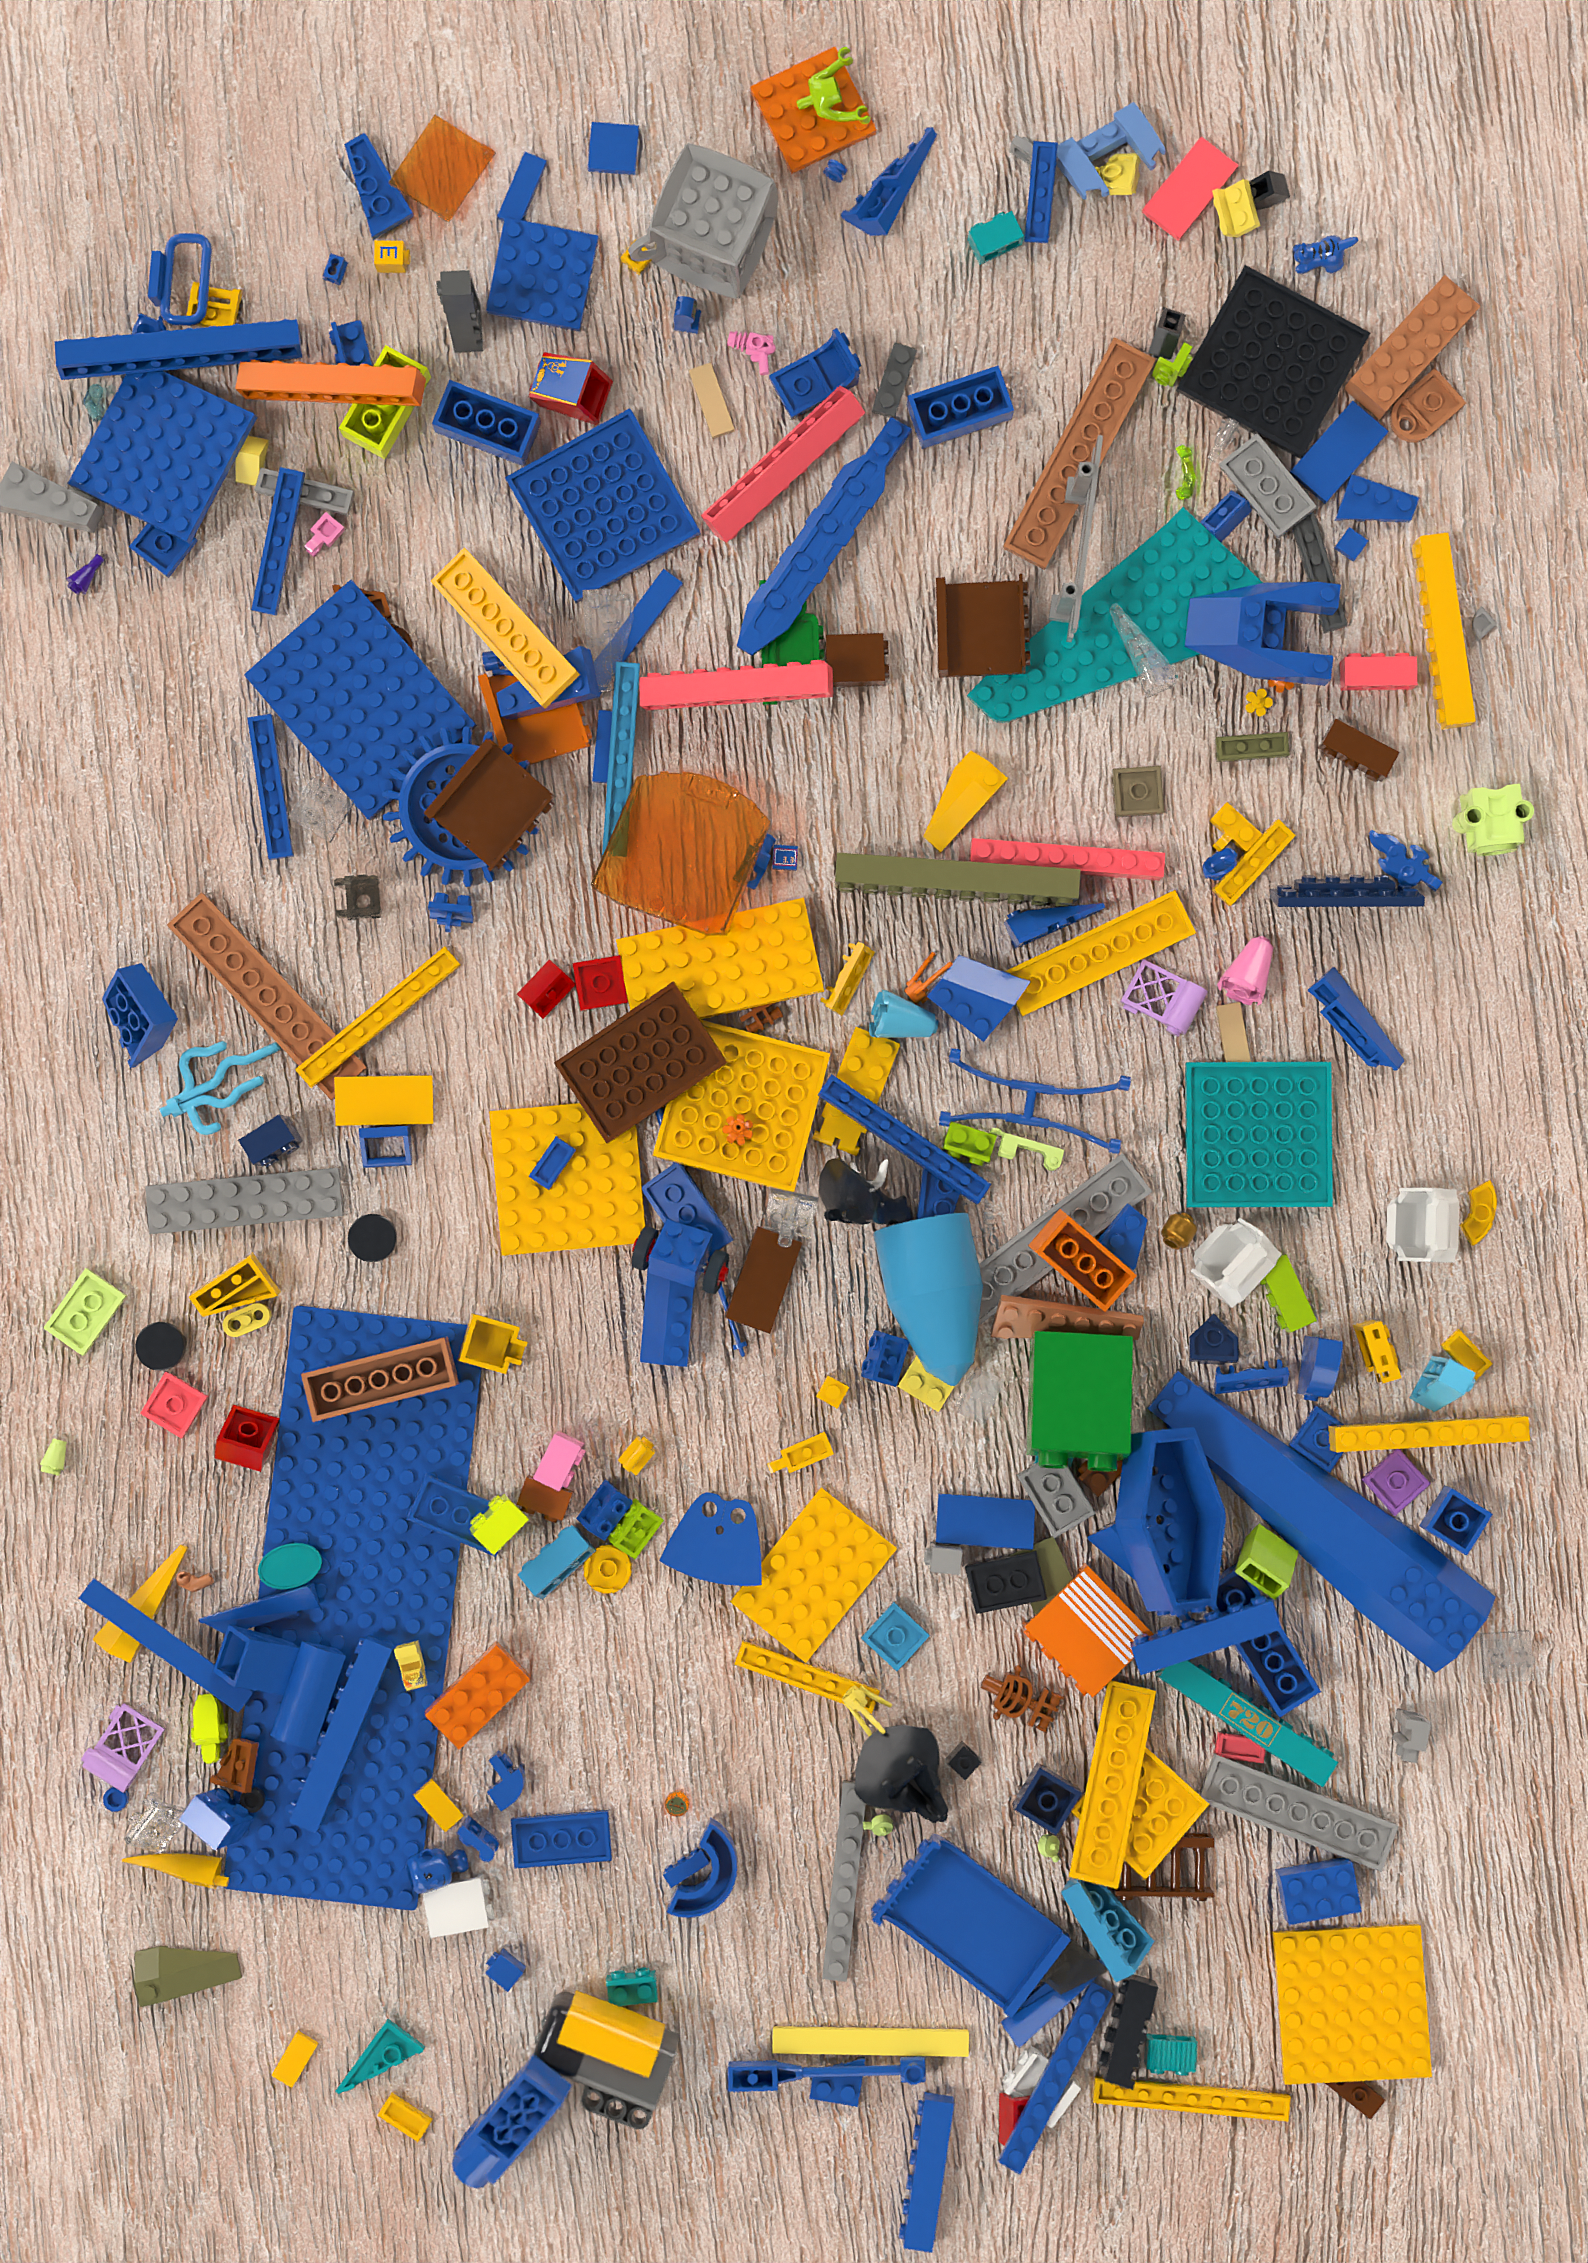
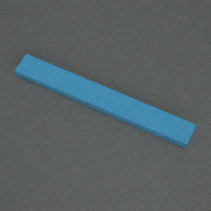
M616 662L602 855L626 857L640 663Z

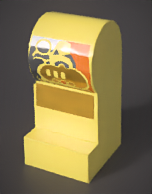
M419 1640L396 1646L394 1653L399 1662L406 1690L409 1691L427 1686L425 1665Z

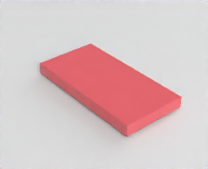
M1201 136L1145 205L1142 213L1179 241L1214 198L1212 191L1217 188L1221 189L1239 165Z

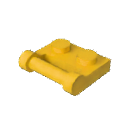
M199 282L192 283L186 316L193 315L197 311ZM209 287V297L230 300V305L208 301L206 316L194 326L207 328L210 326L236 324L239 304L242 300V290Z

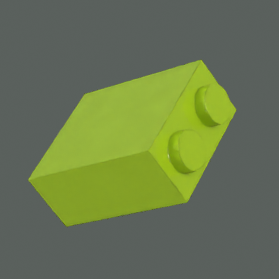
M1259 1523L1244 1539L1235 1572L1276 1600L1290 1586L1299 1551Z

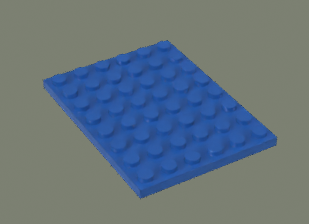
M353 580L348 581L244 674L368 820H371L394 800L383 797V791L392 789L400 792L403 782L393 778L389 774V770L396 768L406 774L409 772L412 765L402 756L401 752L404 749L412 751L420 759L426 754V751L420 744L419 737L426 735L431 740L433 747L438 748L443 746V740L440 736L441 728L448 727L454 744L463 739L462 731L464 726H471L472 730L477 726Z

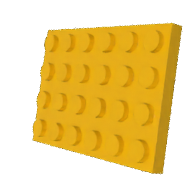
M820 1487L761 1561L762 1585L741 1586L730 1602L806 1663L893 1555L897 1547L824 1488Z

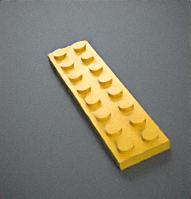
M465 547L431 580L433 585L543 708L546 709L580 675Z
M1174 890L1005 972L1031 981L1016 1002V1006L1023 1017L1196 934Z
M1112 1680L1106 1686L1068 1877L1118 1889L1156 1695L1155 1690Z

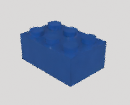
M1341 1857L1275 1869L1283 1916L1289 1925L1362 1912L1353 1863L1347 1858Z

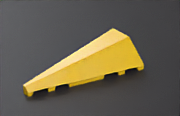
M181 1544L127 1602L154 1620L189 1547ZM110 1621L93 1638V1641L107 1653L128 1663L135 1660L142 1645Z

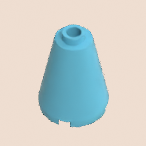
M882 990V992L877 994L872 1007L871 1015H874V1023L869 1022V1034L871 1037L876 1038L930 1037L932 1033H936L939 1021L934 1013L887 990Z

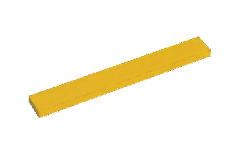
M444 946L295 1069L296 1072L312 1089L461 966L460 963Z
M1094 2076L1092 2101L1097 2104L1289 2122L1291 2100L1289 2094L1132 2079L1135 2081L1134 2089L1130 2090L1105 2082L1103 2076Z

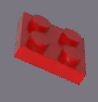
M620 955L572 963L580 1011L628 1004Z

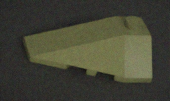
M156 1946L135 1952L134 1984L139 2007L169 2001L242 1978L237 1953L211 1950L197 1951L190 1948L176 1949L168 1948V1946Z

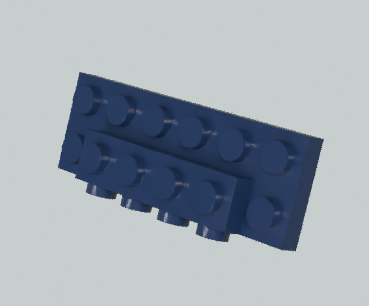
M1304 875L1302 879H1294V889L1290 885H1278L1277 889H1270V899L1277 907H1424L1425 897L1418 890L1412 888V885L1401 884L1395 888L1396 883L1386 875H1375L1374 879H1364L1365 876L1351 875L1350 879H1340V876L1327 875L1326 879H1316V876Z

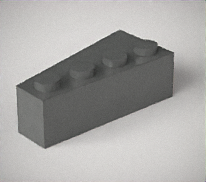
M470 270L441 271L440 281H436L437 295L440 296V303L443 305V311L446 314L454 352L483 351L481 304Z

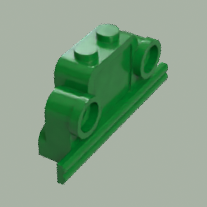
M759 580V587L767 580ZM806 601L790 628L761 649L762 668L765 664H777L778 667L787 666L789 662H800L802 665H809L814 660L824 661V649H819V640H823V625H818V619L815 615L805 613L807 610ZM778 701L763 702V705H778Z

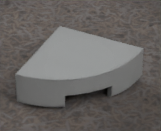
M1482 606L1476 611L1472 620V631L1477 641L1497 625V622Z

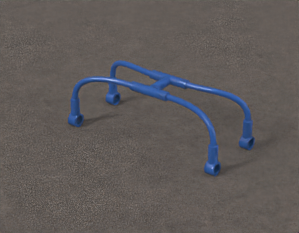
M951 1048L949 1055L950 1063H954L985 1080L1010 1086L1011 1089L1027 1091L1023 1115L1007 1112L1006 1114L970 1113L951 1116V1112L941 1111L939 1117L940 1126L949 1127L950 1122L962 1120L1002 1119L1005 1122L1060 1129L1108 1149L1109 1153L1119 1154L1120 1139L1111 1138L1110 1143H1107L1076 1128L1052 1122L1050 1119L1033 1117L1037 1093L1084 1095L1116 1089L1129 1091L1131 1077L1121 1075L1119 1081L1115 1084L1083 1089L1055 1088L1052 1085L1014 1079L1011 1081L986 1074L965 1064L960 1060L961 1049Z

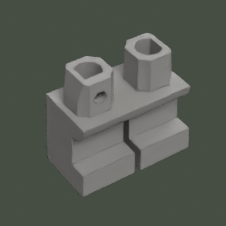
M1397 1709L1395 1719L1401 1724V1730L1392 1736L1397 1743L1395 1753L1401 1756L1403 1761L1417 1763L1419 1751L1426 1752L1431 1722L1421 1713Z

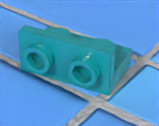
M644 1967L638 1968L635 1972L625 1973L624 1970L612 1971L611 1975H607L605 1982L609 2003L617 2006L658 2002L656 1970Z

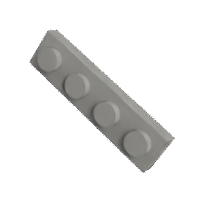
M260 468L255 492L274 497L279 472ZM304 478L299 504L349 516L355 493L352 490Z

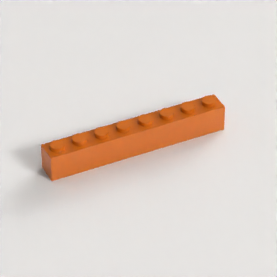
M250 360V362H240L235 389L245 399L421 406L426 378L418 368L410 365L401 368L386 364L382 365V367H373L368 364L350 366L346 363L328 365L323 362L306 364L295 361L291 364L281 361L263 363L258 360Z

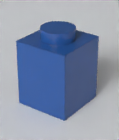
M503 1948L499 1954L494 1952L487 1960L486 1964L488 1967L485 1974L509 1992L524 1973L526 1966Z

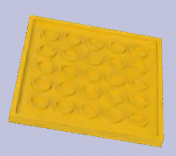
M700 1020L728 1063L666 1104L653 1157L794 1194L819 1099L818 1093L822 1088L830 1053ZM742 1114L745 1117L744 1122L747 1120L752 1121L753 1127L749 1130L753 1132V1136L751 1139L744 1138V1145H738L736 1140L732 1144L727 1142L726 1138L729 1134H724L722 1128L728 1125L726 1122L728 1117L732 1116L736 1120L737 1115Z
M580 1103L489 1111L502 1256L634 1244L645 1227L637 1125L607 1144ZM557 1136L576 1149V1152L550 1190L530 1178L529 1175Z
M1406 1924L1273 1931L1282 2075L1285 2085L1432 2077L1421 1925Z

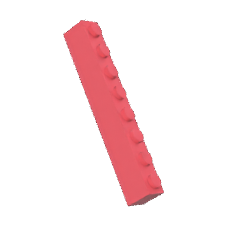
M842 386L836 388L701 515L716 537L726 543L735 538L738 532L746 524L752 522L764 507L769 506L781 491L786 490L798 475L803 474L813 461L820 458L829 446L837 442L844 432L859 421L860 417L865 414V411L853 393Z
M814 660L809 665H802L800 662H789L787 666L778 667L777 664H765L763 668L754 669V666H741L740 670L721 667L717 668V672L696 669L691 674H685L683 671H672L670 675L661 676V673H648L647 677H639L640 707L650 711L833 697V668L823 660Z
M972 838L969 862L1081 869L1080 875L1160 881L1164 877L1165 853Z

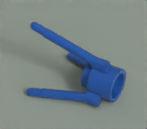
M493 651L482 653L485 671H492L493 676H514L510 670L501 669L505 664Z

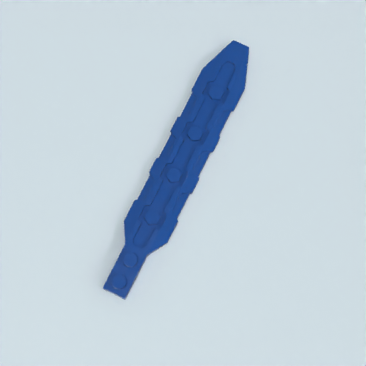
M891 417L866 454L843 466L831 483V489L819 506L813 509L792 545L786 548L779 558L780 562L767 581L761 584L747 604L737 642L739 649L753 656L790 628L801 612L802 605L816 585L822 582L829 571V566L842 547H846L855 534L854 530L867 511L873 508L884 492L885 470L911 434V428Z

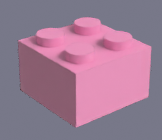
M560 1431L556 1432L533 1479L557 1491H560L563 1487L567 1488L575 1475V1472L572 1471L574 1464L578 1466L586 1451L582 1448L585 1443Z

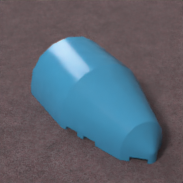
M954 1213L896 1224L875 1231L873 1236L887 1305L925 1371L950 1386H956L975 1360L983 1282L969 1215L967 1213Z

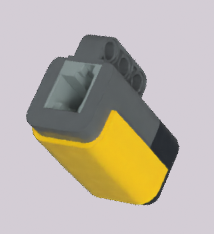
M578 1990L575 1991V1994L570 1992L558 1993L551 2003L547 2016L541 2020L542 2030L535 2036L536 2047L533 2055L560 2076L585 2084L581 2099L584 2109L638 2130L644 2129L649 2124L653 2111H655L677 2051L680 2034L665 2029L664 2023ZM591 2092L596 2093L599 2099L591 2100L587 2094ZM617 2101L623 2107L621 2109H614L610 2103ZM641 2110L646 2116L638 2118L634 2115V2112Z

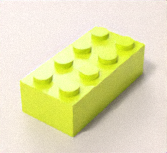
M385 345L373 366L382 367L385 364L404 368L406 365L414 366L426 378L425 388L431 379L427 367ZM352 403L339 430L344 438L386 459L415 406Z

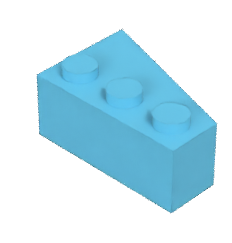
M1432 1356L1409 1398L1436 1412L1463 1396L1465 1392H1469L1474 1386L1475 1379L1473 1378L1476 1373L1449 1358Z

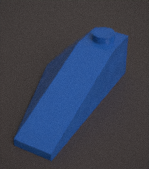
M1104 903L1027 910L1023 913L1019 909L1007 915L1008 919L1005 920L1004 925L1015 949L1103 911L1106 907Z

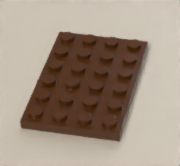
M674 981L554 1062L607 1144L728 1063Z

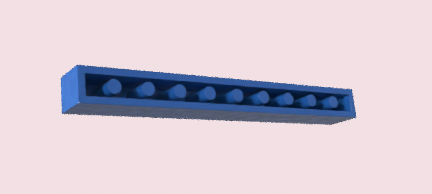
M297 319L54 341L56 367L61 380L240 364V362H250V360L264 362L303 358Z

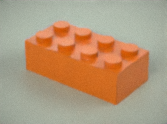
M1061 1209L1057 1211L1028 1245L1104 1312L1108 1310L1137 1276Z
M495 1641L425 1710V1716L460 1750L531 1680L530 1674Z

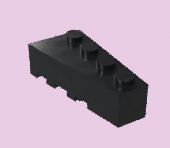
M1132 1974L1120 1981L1118 1993H1120L1118 2003L1114 2002L1111 2011L1113 2021L1111 2026H1107L1104 2034L1105 2048L1099 2051L1097 2064L1104 2081L1130 2090L1134 2089L1135 2081L1132 2080L1131 2076L1133 2069H1139L1141 2058L1140 2049L1138 2048L1139 2044L1143 2045L1147 2036V2025L1144 2023L1145 2020H1151L1158 1991V1985L1155 1980Z

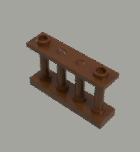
M1185 1833L1170 1850V1886H1156V1868L1146 1878V1886H1131L1132 1868L1123 1860L1122 1886H1118V1889L1113 1888L1115 1896H1119L1121 1900H1133L1134 1896L1192 1897L1194 1901H1207V1898H1214L1212 1889L1205 1887V1851H1208V1848H1214L1213 1835L1211 1833ZM1183 1848H1193L1195 1851V1887H1180L1181 1851H1183Z

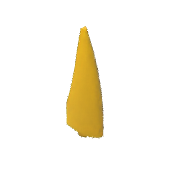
M163 1853L123 1858L121 1861L158 1870L193 1885L217 1889V1885L227 1887L230 1880L229 1877L220 1875L222 1868V1858L185 1853Z

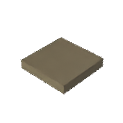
M1161 766L1112 770L1115 818L1164 814Z

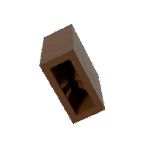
M884 633L826 635V663L833 668V687L884 686L885 679H889V664H884V655L889 654L888 640H884Z

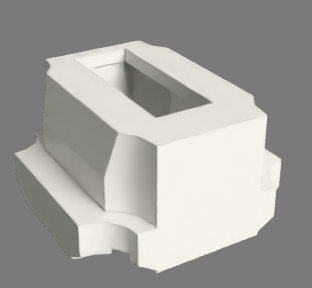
M1399 1188V1197L1391 1200L1387 1206L1386 1242L1390 1249L1398 1253V1261L1455 1263L1459 1241V1200L1456 1189Z
M1241 1218L1237 1220L1238 1223L1235 1225L1224 1224L1218 1226L1195 1251L1193 1260L1196 1267L1191 1270V1273L1214 1296L1232 1308L1249 1295L1272 1270L1281 1256V1253L1264 1233Z

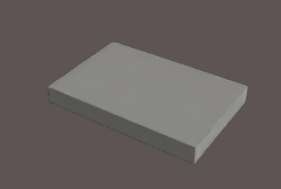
M1037 1462L1016 1474L1054 1539L1096 1514L1069 1467L1064 1469L1038 1467Z

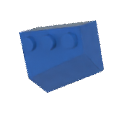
M959 954L952 962L953 965L942 974L929 990L927 997L984 1042L1016 1004L1031 981L1024 978L1021 979L1008 972L997 970L987 966V964Z
M142 963L116 970L102 1000L113 1026H118L121 1035L119 1042L122 1048H127L131 1059L127 1061L131 1069L163 1048L178 1018Z

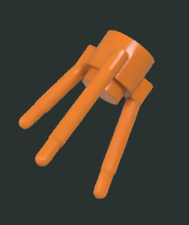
M931 952L912 979L906 983L908 987L903 991L915 1005L920 1001L922 1004L929 999L927 997L928 994H926L929 990L926 987L953 965L952 962H948L924 983L920 980L916 983L935 956V952Z

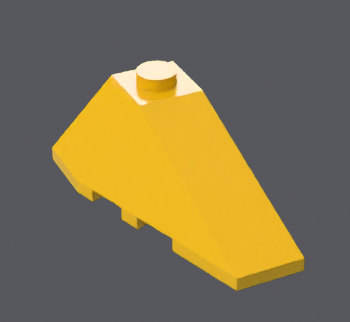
M970 750L954 768L923 837L941 853L1006 784L1008 778L991 762Z

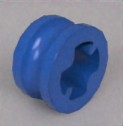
M830 159L827 163L829 167H825L823 173L832 181L841 183L843 180L842 175H846L847 168L840 162Z

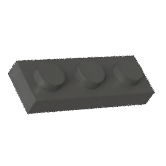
M894 342L872 408L873 413L895 419L917 349Z

